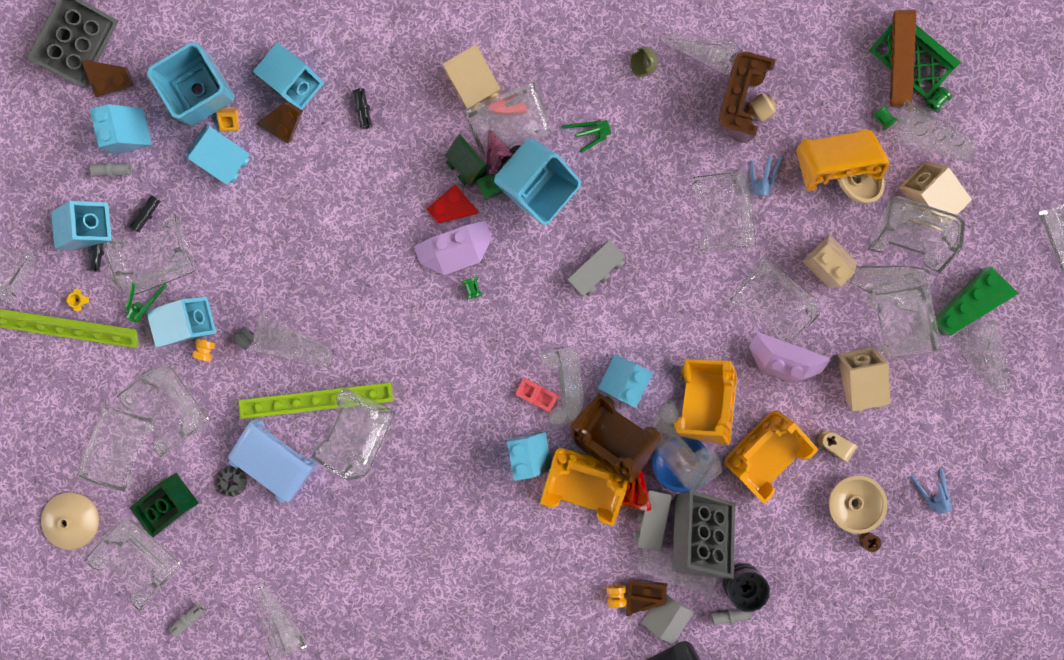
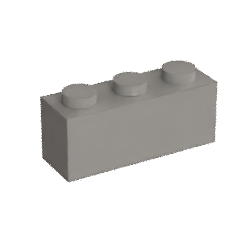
M609 240L567 281L582 297L585 294L589 297L597 289L595 285L599 281L603 284L611 276L609 272L613 268L617 271L625 263L623 259L626 256Z
M647 488L651 511H639L637 522L640 523L639 530H635L634 541H636L638 548L660 552L672 495L670 492Z

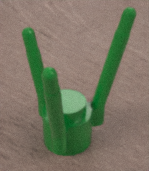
M607 120L563 125L562 128L592 126V129L574 134V137L594 133L595 137L599 136V138L580 149V152L583 153L599 142L607 140L606 136L611 134L610 125Z
M132 283L128 301L124 307L127 310L126 317L132 322H140L147 309L163 292L167 284H163L154 296L143 305L139 302L132 304L136 286L135 283Z

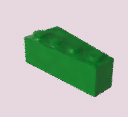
M992 267L982 268L930 323L943 336H951L1019 293Z

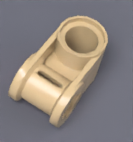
M823 431L817 438L818 444L846 463H848L857 448V445L833 432ZM827 437H829L831 443H828V441L826 440Z

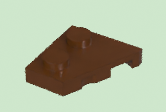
M90 60L82 61L95 97L134 86L127 67Z
M285 101L257 122V125L288 144L293 139L303 110Z
M629 578L626 616H631L639 611L650 610L652 607L665 605L668 583Z

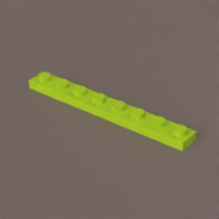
M0 309V328L137 348L139 344L137 330Z
M392 382L242 399L238 400L240 419L393 402L394 397Z

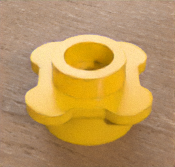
M74 289L73 293L66 297V303L73 307L74 311L79 312L84 304L89 303V298L84 296L80 289Z

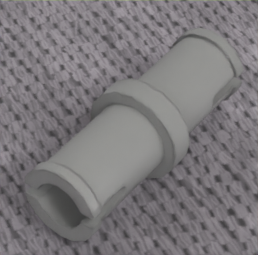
M114 162L92 164L90 166V173L92 176L109 177L131 175L132 165L131 163L115 164Z
M197 603L190 611L183 613L180 617L181 619L171 626L169 631L175 630L172 635L178 637L187 627L195 624V620L206 612V608L204 607L201 610L203 605Z
M731 608L724 612L711 613L713 626L725 623L732 625L738 621L752 619L751 612H744L740 609L733 610Z

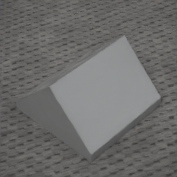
M667 594L666 604L650 608L641 623L658 638L674 644L694 611Z

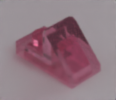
M488 130L486 167L489 174H497L498 167L501 166V156H513L514 154L510 147L493 130Z

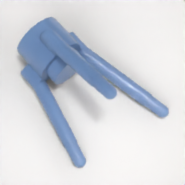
M782 155L778 159L770 182L768 175L772 156H768L764 178L758 179L757 183L754 161H750L751 190H754V195L768 197L769 192H772V186L783 160Z
M942 468L939 469L941 483H937L940 495L933 498L934 501L931 500L916 478L911 475L910 478L927 500L931 509H936L938 514H944L952 510Z

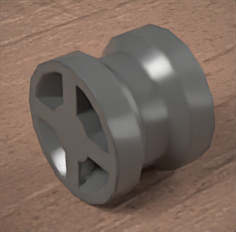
M246 326L242 327L240 333H236L233 336L234 340L244 350H247L252 342L258 340L256 335Z

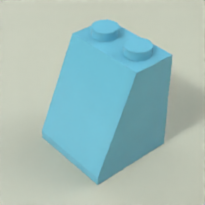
M278 42L253 70L266 84L301 110L325 83L305 63Z
M107 104L89 109L99 148L117 155L153 146L143 108Z
M208 124L205 125L185 154L189 160L226 185L230 182L234 183L239 175L237 173L239 168H244L250 160L247 151Z
M68 201L51 212L55 249L75 250L112 241L108 203Z
M207 297L181 299L146 311L156 348L216 334Z
M614 355L598 389L636 408L653 372L618 355Z
M546 431L508 438L507 444L514 481L534 478L550 470L551 459Z

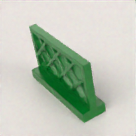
M893 22L868 50L889 69H891L892 43L890 31L892 30ZM916 25V65H914V68H917V79H913V81H917V85L913 82V89L927 100L961 62ZM887 43L888 54L880 55L875 49L879 44ZM919 53L930 55V64L920 65ZM941 65L947 70L942 76L934 77V66ZM930 66L931 77L920 78V67ZM931 80V89L927 93L921 89V81Z

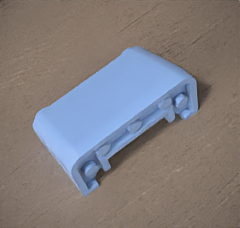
M259 419L251 420L228 455L229 464L237 469L241 468L273 492L275 498L280 502H290L315 470L318 463L312 459H303V454L299 455L271 434V430H264L265 424Z

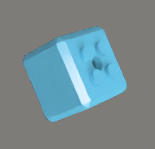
M190 42L148 69L147 75L171 115L185 125L194 126L234 101L235 94L212 56L198 43ZM202 85V93L196 95L194 93L195 86Z
M534 138L527 139L496 174L494 181L520 209L542 225L549 224L581 186V180L561 157Z

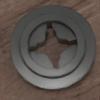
M228 466L223 468L216 476V485L219 492L225 496L235 497L246 488L247 477L240 468ZM233 476V481L237 484L229 487V482L224 479H230Z

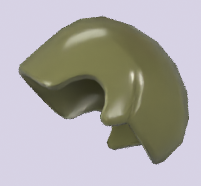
M639 47L637 52L631 54V69L637 77L649 76L657 68V55L651 47Z

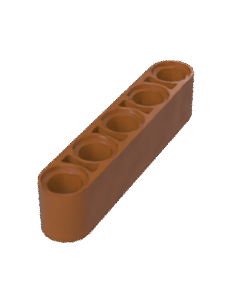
M915 9L894 10L890 107H911L916 34Z

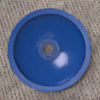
M677 435L666 439L658 446L653 456L652 466L657 480L665 488L674 492H689L700 487L705 482L710 473L711 460L708 450L699 440ZM684 464L686 465V468L684 470L679 469V466Z

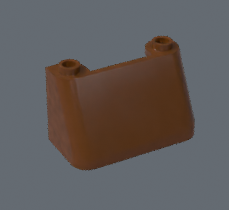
M746 51L740 52L734 59L718 121L719 125L734 140L745 144L756 136L758 126L753 125L751 122V114L742 112L748 86H759L762 84L766 73L774 69L776 59Z
M599 393L571 423L570 429L573 441L580 449L627 482L633 483L659 444L661 434L653 426H647L645 429H642L615 411V403L610 397H605Z

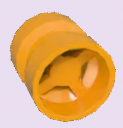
M196 338L195 345L197 350L193 351L192 358L211 362L212 355L210 352L214 349L216 343Z
M617 584L606 587V592L609 595L607 600L608 607L622 608L627 605L624 598V593L626 592L625 585Z

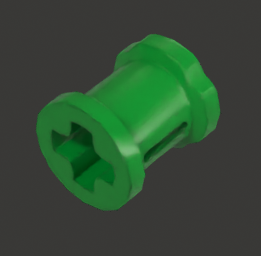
M938 87L937 92L932 98L925 101L926 105L936 113L941 110V106L947 100L949 101L952 98L950 92L944 87Z
M886 105L872 115L873 118L880 122L884 131L898 120L897 117L894 118Z
M478 277L461 281L466 289L467 300L483 295L478 287Z

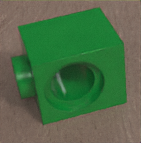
M494 172L477 180L485 200L502 193V190L494 183L496 176Z

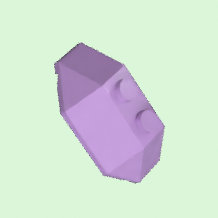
M482 221L429 238L415 245L414 248L421 265L442 275H447L480 263L492 237L486 221Z
M756 332L749 346L760 372L794 384L822 373L830 361L829 357Z

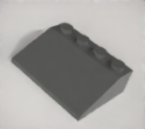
M57 0L26 59L84 88L89 78L82 61L98 62L119 21L83 0Z
M695 491L676 494L673 571L688 575L734 579L735 503Z

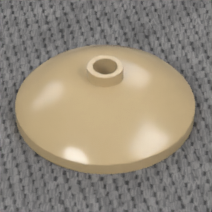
M865 174L837 178L845 194L862 204H869L878 200L882 196L885 187L884 177L883 179L873 180L872 175L866 177Z
M853 475L842 479L834 486L829 497V512L832 519L840 528L850 533L862 534L872 531L881 524L887 512V497L884 490L876 481L866 476ZM856 499L857 504L852 506V500Z
M74 492L63 493L55 496L46 504L41 516V527L45 537L51 544L61 549L74 550L87 545L94 538L99 527V515L93 502L84 495ZM63 520L67 522V526L63 525Z

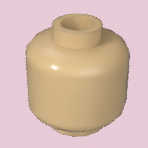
M760 93L749 101L748 106L750 110L747 112L751 114L753 121L758 119V121L764 122L776 113L775 107L777 105L769 93L767 95Z

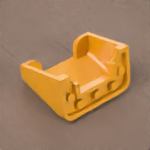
M868 129L813 140L804 139L796 149L807 192L817 190L816 185L823 182L826 185L829 180L865 174L866 177L872 175L873 180L883 179L890 166L888 156L873 131Z
M685 359V364L681 367V377H684L686 382L682 417H679L674 422V432L681 437L729 445L737 386V372L732 362Z
M774 410L767 414L725 457L724 465L765 505L775 492L771 483L797 457L800 460L811 459L819 449L795 422L780 411Z
M559 448L555 451L540 504L552 508L557 507L560 501L563 500L596 510L597 519L601 523L614 526L628 482L592 456Z

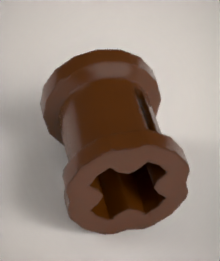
M871 532L860 535L859 544L870 552H876L880 549L881 540L878 536ZM869 539L872 541L871 545L867 542Z

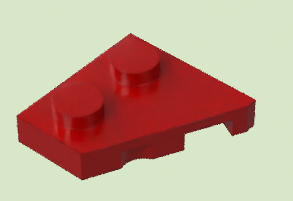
M456 184L427 208L428 212L439 224L479 214V211Z
M641 471L633 483H627L626 493L621 505L651 511V504L643 472Z

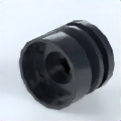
M748 563L734 564V579L723 578L722 586L724 592L738 609L744 612H753L761 609L767 603L770 596L768 581L753 565Z

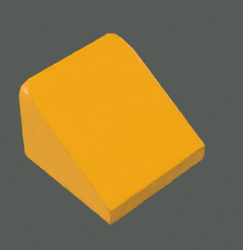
M222 108L217 111L219 131L239 130L238 108Z

